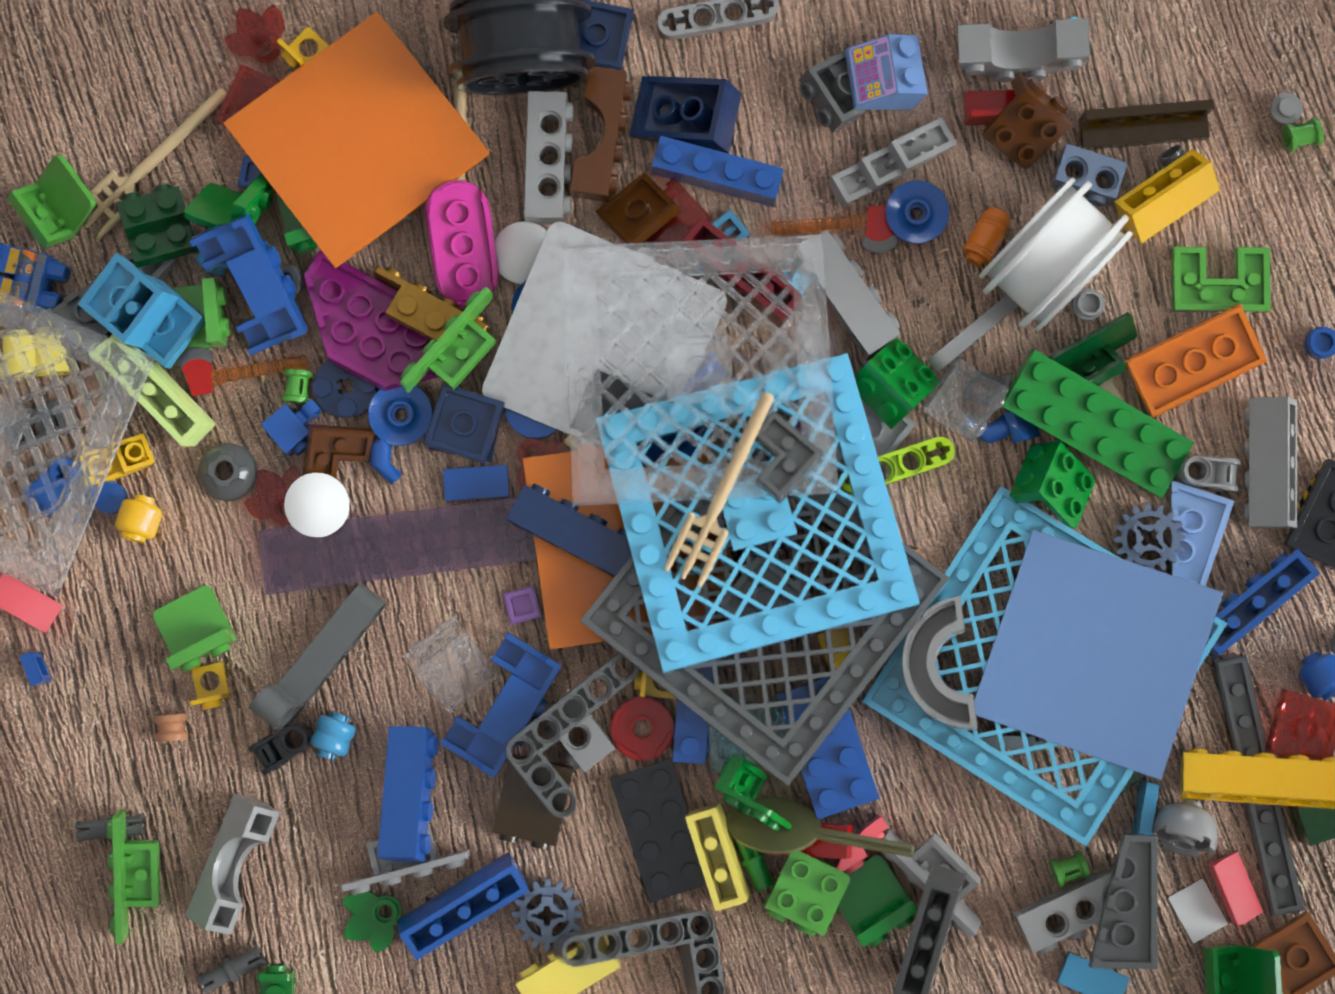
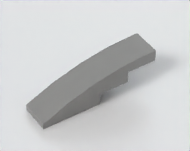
M941 117L890 142L887 147L862 158L857 164L832 175L827 181L842 207H845L919 168L955 147L957 143Z

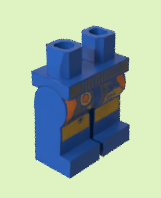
M0 243V275L14 277V279L0 276V307L41 314L48 308L53 309L64 301L63 295L51 292L53 281L67 284L71 268L58 262L57 259L48 254Z

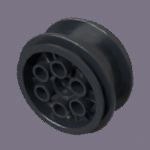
M454 0L449 6L450 13L443 18L444 28L449 32L459 34L461 60L451 64L447 72L450 78L457 80V89L461 92L476 95L528 94V91L548 92L560 90L587 81L590 78L588 70L596 64V56L580 49L578 24L585 22L592 15L591 7L582 0Z

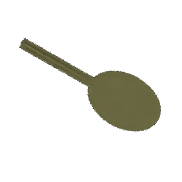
M759 797L754 801L791 823L790 831L783 827L775 831L761 823L758 819L751 818L736 810L735 807L731 809L726 819L728 831L737 842L747 848L763 853H793L811 846L816 840L906 857H913L915 846L913 844L821 828L820 822L813 811L798 802L785 798Z

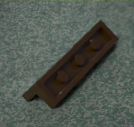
M1213 99L1085 110L1078 119L1081 148L1093 150L1207 140L1210 137L1208 114L1214 109Z

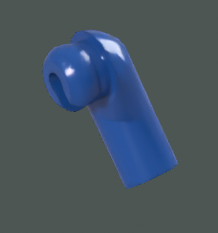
M1004 415L999 416L997 421L988 425L971 418L964 431L986 443H995L1010 435Z

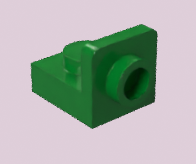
M271 963L267 964L266 968L257 973V980H260L259 994H294L295 969H286V964Z

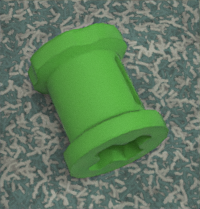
M1313 117L1308 122L1302 124H1284L1282 127V139L1286 150L1294 152L1297 147L1309 144L1314 146L1321 145L1324 140V133L1320 120L1317 117Z
M284 369V375L287 378L285 395L281 396V402L305 405L310 401L307 398L309 379L313 377V372L299 369Z
M1081 850L1075 851L1074 856L1059 861L1055 859L1049 860L1050 870L1058 888L1064 887L1066 882L1081 877L1085 880L1090 878V871Z

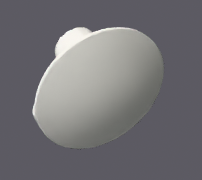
M525 221L516 222L504 228L495 240L499 273L505 279L516 284H522L526 281L547 231L538 224Z
M310 473L298 478L289 487L285 496L284 509L288 521L298 532L306 536H328L336 532L349 515L350 505L346 489L337 479L328 474Z

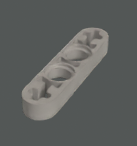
M712 0L668 8L662 11L658 17V31L667 40H678L766 24L775 19L778 13V0ZM760 1H765L768 6L772 5L769 8L768 14H763L761 9L752 10L751 18H747L746 3H750V9L758 8ZM731 5L738 6L742 11L741 18L736 21L727 19L724 14L725 9ZM699 11H705L710 14L712 20L706 26H699L693 20L694 15ZM684 14H689L688 24L690 29H685V23L677 24L675 31H670L668 26L663 27V25L667 24V18H673L674 22H683Z
M1008 295L1004 296L935 353L928 362L937 373L940 372L1019 305Z

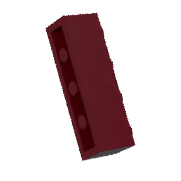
M702 217L682 240V252L780 330L801 306L803 295Z

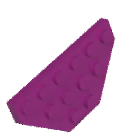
M320 250L304 274V280L328 362L383 391L402 387L400 384L402 372L412 362L416 364L423 357V349L431 340L386 317L385 312L397 294V290L346 263H342L335 269ZM429 370L419 382L438 377Z

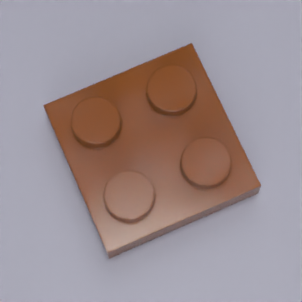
M1307 911L1251 945L1252 947L1275 950L1279 953L1282 994H1306L1335 976V953L1311 914Z

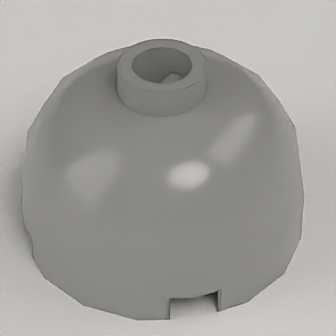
M1183 799L1182 802L1171 803L1163 807L1154 819L1152 834L1158 835V839L1163 841L1162 848L1167 851L1194 858H1199L1200 852H1208V858L1215 854L1218 843V828L1215 819L1207 810L1201 808L1202 804L1192 799Z

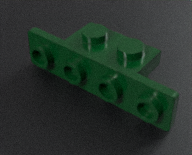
M1127 312L1048 357L1099 386L1127 370L1125 361L1115 350L1137 338L1133 317Z

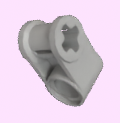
M1193 456L1184 460L1175 477L1179 483L1191 487L1217 492L1237 493L1239 491V487L1236 486L1237 466L1241 465V460L1226 457ZM1191 463L1195 464L1199 469V475L1196 480L1188 474V467Z

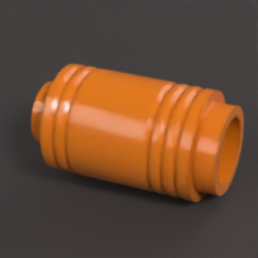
M988 207L987 210L982 212L962 249V252L966 255L965 260L968 263L980 268L991 263L1011 227V217L1006 212L995 207Z

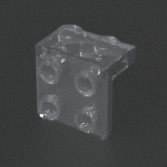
M957 357L920 410L949 431L968 441H972L984 432L987 421L992 413L1004 404L1008 388L997 381L985 377L963 359Z
M456 616L440 623L432 634L424 640L414 643L409 652L404 655L412 672L448 712L455 711L498 676L496 667L469 637L464 626Z

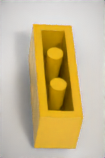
M1192 149L1114 201L1119 217L1123 215L1128 217V221L1123 225V229L1132 232V236L1143 243L1220 191L1212 162Z

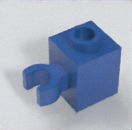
M312 399L297 413L290 406L284 404L267 418L261 426L285 454L292 456L296 453L299 456L306 450L307 424L319 416L323 410Z

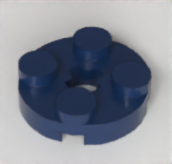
M328 360L318 369L312 387L319 405L326 412L337 418L362 416L368 412L370 402L378 391V387L328 362ZM349 378L352 379L351 386L354 389L351 394L344 392L341 395L339 393L341 388L339 382L341 380L347 381Z

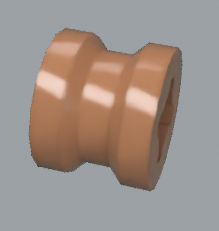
M187 713L154 716V723L158 725L155 742L189 739L188 732L184 727Z

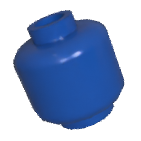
M1316 651L1301 661L1304 667L1298 672V677L1311 697L1315 699L1323 698L1324 701L1335 697V655L1327 653L1321 656Z

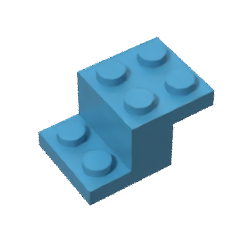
M119 253L114 254L78 303L81 308L121 342L142 348L164 368L168 369L173 366L205 323L204 315L161 279L144 274Z

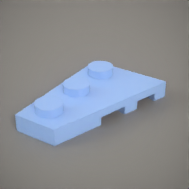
M1172 481L1171 512L1173 511L1175 515L1171 521L1173 524L1182 522L1183 526L1177 530V534H1184L1186 536V539L1177 543V545L1184 548L1183 552L1173 553L1177 562H1171L1172 576L1206 586L1234 500Z

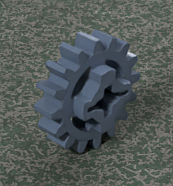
M1146 503L1145 511L1140 512L1134 506V516L1130 517L1127 514H1123L1122 517L1126 524L1124 526L1116 525L1115 527L1119 532H1122V536L1114 538V542L1122 543L1123 546L1117 550V554L1123 555L1126 553L1128 556L1126 558L1127 561H1134L1151 569L1159 565L1165 571V562L1167 560L1172 563L1177 562L1173 553L1183 552L1184 550L1183 547L1177 545L1178 541L1186 539L1184 534H1177V530L1183 524L1182 522L1173 524L1171 520L1175 513L1172 511L1167 515L1162 514V505H1159L1156 511H1151L1150 503ZM1146 517L1159 519L1152 525H1143L1138 521ZM1168 527L1172 534L1170 548L1163 542V533ZM1138 528L1148 534L1155 531L1157 533L1155 539L1162 549L1150 543L1144 546L1142 544L1144 537ZM1129 529L1136 535V544L1131 550L1127 542ZM1145 552H1156L1161 556L1155 560L1140 558Z
M547 877L545 885L541 886L540 882L536 879L533 881L534 889L532 891L529 889L524 894L525 899L517 898L514 902L521 907L512 912L513 917L520 918V921L515 924L514 928L515 930L524 929L525 932L521 939L524 941L531 937L533 939V948H536L539 942L544 943L545 951H549L551 943L555 942L559 936L571 933V929L580 930L581 925L575 921V918L583 917V911L576 910L575 907L581 903V899L571 898L574 892L573 887L566 891L562 889L563 880H560L554 886L552 885L551 878ZM542 893L541 902L537 906L527 907L533 897ZM555 894L562 897L568 907L561 906L555 900ZM545 906H549L551 912L558 914L552 916L551 921H545V916L539 914L543 912ZM569 921L562 931L554 934V927L559 922ZM528 922H535L541 928V934L536 932Z

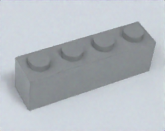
M826 229L797 249L793 257L799 266L805 269L812 279V284L864 358L868 359L888 343L898 338L901 334L898 330L900 324L890 311L886 313L879 303L882 299L877 290L872 285L867 287L861 278L864 274L856 261H849L842 252L845 250V246L836 234L831 236Z
M1288 396L1249 398V407L1245 409V421L1247 426H1249V438L1245 441V454L1249 457V470L1245 473V486L1249 489V502L1245 504V518L1249 521V527L1297 528V400Z

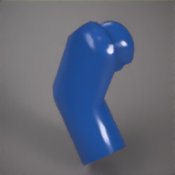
M378 438L371 445L370 465L392 485L402 473L390 463L393 445L388 444L385 439L381 440Z

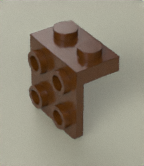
M1019 73L1011 82L1016 97L983 130V136L989 143L1019 166L1028 169L1071 127V123L1066 113L1068 107L1059 97L1053 96L1051 98L1045 93V88L1036 79L1031 78L1028 80Z

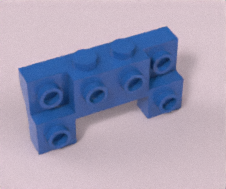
M249 213L223 225L219 224L190 239L189 242L192 247L196 245L204 259L202 265L205 270L227 260L226 264L254 315L240 321L236 326L238 333L242 331L250 345L248 348L250 356L307 332L308 326L294 301L296 297L294 295L296 293L294 282L289 275L285 276L279 266L281 259L274 246L269 247L266 239L262 240Z
M509 632L506 633L505 639L496 654L491 658V661L512 674L480 727H477L458 715L448 734L440 743L493 778H496L507 760L505 746L508 740L528 725L533 716L538 717L543 713L548 704L544 697L563 666ZM521 740L515 742L512 745L511 751L514 749L516 744L522 747L525 741Z

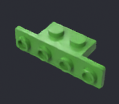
M484 287L481 292L475 291L466 301V309L459 316L455 314L448 320L444 327L445 332L438 340L432 339L425 346L422 352L424 354L423 357L416 364L412 362L405 368L401 374L402 380L400 381L403 390L409 393L429 370L455 390L496 344V339L474 322L477 316L493 299L489 288Z
M118 809L112 819L108 820L107 837L112 839L113 851H110L108 855V869L113 871L114 883H110L109 901L114 902L115 913L110 918V933L115 934V944H123L129 934L128 907H158L161 903L159 840H126L125 809Z

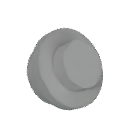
M1281 93L1270 104L1272 118L1282 125L1296 122L1303 110L1300 99L1292 93Z
M1094 289L1081 290L1074 296L1072 301L1074 314L1085 321L1098 318L1105 307L1102 295Z

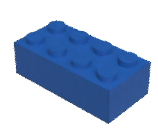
M829 678L813 680L815 696ZM808 683L790 688L792 700L809 698ZM785 690L774 694L776 702L786 701ZM810 703L792 705L794 722L797 721ZM787 706L778 707L784 725L789 724ZM848 709L800 771L817 819L880 799L850 709Z

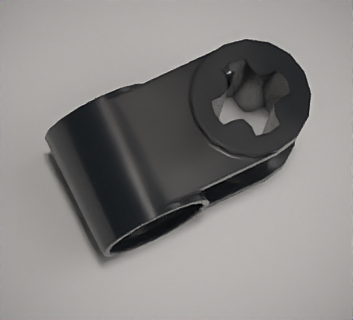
M304 723L289 725L248 747V750L255 753L263 767L262 774L266 776L311 747L310 739L313 731ZM293 730H297L302 734L303 742L300 747L294 746L290 741V734Z

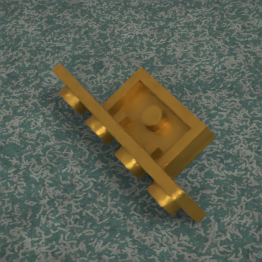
M376 266L373 271L376 280L398 291L385 312L386 317L429 340L434 338L438 340L445 332L444 327L448 320L455 314L459 316L462 313L458 309V305L452 300L445 299L444 297L441 300L430 294L431 291L427 287L417 282H414L413 285L403 280V276L392 268L386 267L384 270ZM478 315L474 322L489 333V326L486 324V320Z

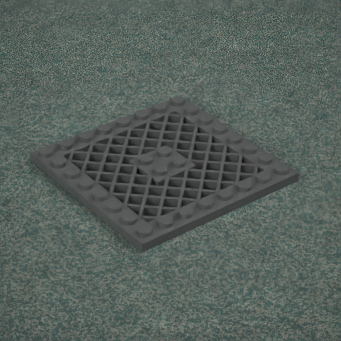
M747 420L744 422L743 426L739 431L741 434H743L748 424ZM731 435L727 436V438L719 446L720 448H724L726 442L728 441ZM735 438L728 450L730 454H734L740 440ZM755 449L748 464L763 471L771 458ZM714 453L705 466L712 468L719 454ZM723 458L716 472L724 475L730 461ZM700 470L690 484L700 489L708 474ZM742 472L737 482L741 481V479L755 478L757 476L750 472ZM712 477L705 492L714 497L720 481ZM804 477L794 490L804 495L811 481ZM815 484L808 498L824 506L832 492ZM685 489L676 502L689 508L696 494ZM788 494L787 499L791 509L790 498L798 504L800 500ZM835 495L828 509L844 518L852 504ZM701 497L693 512L700 516L706 515L711 502ZM804 503L802 507L807 511L799 512L797 518L810 517V523L813 526L820 512ZM670 507L661 520L677 528L684 513ZM855 507L849 521L862 528L857 508ZM721 510L717 517L719 527L724 528L726 525L722 518ZM826 515L821 520L823 524L832 530L823 533L833 537L840 523ZM692 524L690 530L693 532L696 530V533L699 534L701 527ZM659 526L665 548L673 534ZM844 527L837 541L842 543L843 538L855 547L861 535ZM808 534L796 535L787 539L796 543L797 541H804ZM813 535L810 540H813L814 554L821 558L820 538ZM864 539L857 552L871 559L866 540ZM777 541L763 544L767 545L768 555L773 549L772 544H776ZM902 541L920 602L919 605L879 615L877 618L871 617L869 618L870 620L857 621L823 630L825 632L827 649L809 651L808 637L804 635L802 636L803 651L786 653L785 642L782 641L779 642L780 654L763 656L762 647L756 648L757 657L739 659V653L734 654V659L716 661L715 659L711 660V662L700 663L663 673L654 637L643 629L651 628L650 622L641 623L639 606L645 605L644 599H641L643 595L632 556L580 619V622L788 787L950 578ZM731 543L726 545L722 552L723 556L727 557L726 549H732ZM837 548L838 554L828 555L826 561L839 560V568L842 569L845 564L844 559H848L849 555ZM791 549L792 559L779 561L789 566L795 558L797 551ZM680 550L678 557H680V555L687 553ZM749 552L745 559L746 564L742 566L758 575L766 560L757 556L751 563ZM807 557L799 558L794 569L799 572L798 564L815 562ZM699 559L700 569L702 570L705 563ZM677 562V572L671 573L673 579L675 578L679 569L681 568V565ZM723 563V567L713 568L710 574L724 573L726 583L730 577L729 572H732L734 569ZM770 563L762 578L778 586L785 573ZM862 563L864 574L852 575L859 580H863L869 569V566ZM821 567L817 574L818 579L814 581L824 586L825 584H834L837 577L823 578ZM690 571L686 577L699 576V575H697L696 573ZM875 573L871 574L867 583L871 582L870 579H877ZM743 574L733 588L746 595L754 580ZM789 577L782 589L799 598L806 583L794 577V580ZM680 578L678 583L684 586L683 579ZM844 578L840 581L842 583V590L848 589L847 582L849 581ZM706 580L702 587L703 592L698 595L709 601L711 597H718L721 590L708 592ZM758 583L750 598L767 606L774 591ZM679 591L680 595L677 596L678 600L681 601V609L683 611L686 606V600H689L690 597ZM726 592L719 607L735 615L743 600ZM807 592L803 600H807L811 593ZM778 595L771 609L792 604L793 602ZM747 603L739 617L762 611ZM634 606L636 623L627 616ZM705 606V616L691 618L698 622H704L710 608ZM714 614L707 626L712 625L711 621L728 618L721 614ZM684 621L686 630L689 631L688 622ZM870 626L855 645L853 628ZM847 629L850 646L832 648L830 630ZM850 652L835 671L833 653ZM827 654L829 672L812 674L810 656ZM804 657L806 675L789 676L787 659ZM781 660L783 677L765 679L764 661ZM758 662L760 680L742 682L740 664ZM735 665L737 683L719 684L717 667ZM712 667L714 684L695 669ZM829 678L815 696L813 679ZM807 680L809 698L792 700L790 682ZM784 683L786 701L768 703L766 685ZM761 685L763 703L745 705L743 687ZM738 688L740 705L721 690ZM810 703L797 721L794 722L792 705ZM787 706L789 724L771 726L769 708ZM764 709L766 726L747 710ZM790 729L783 738H780L773 732Z

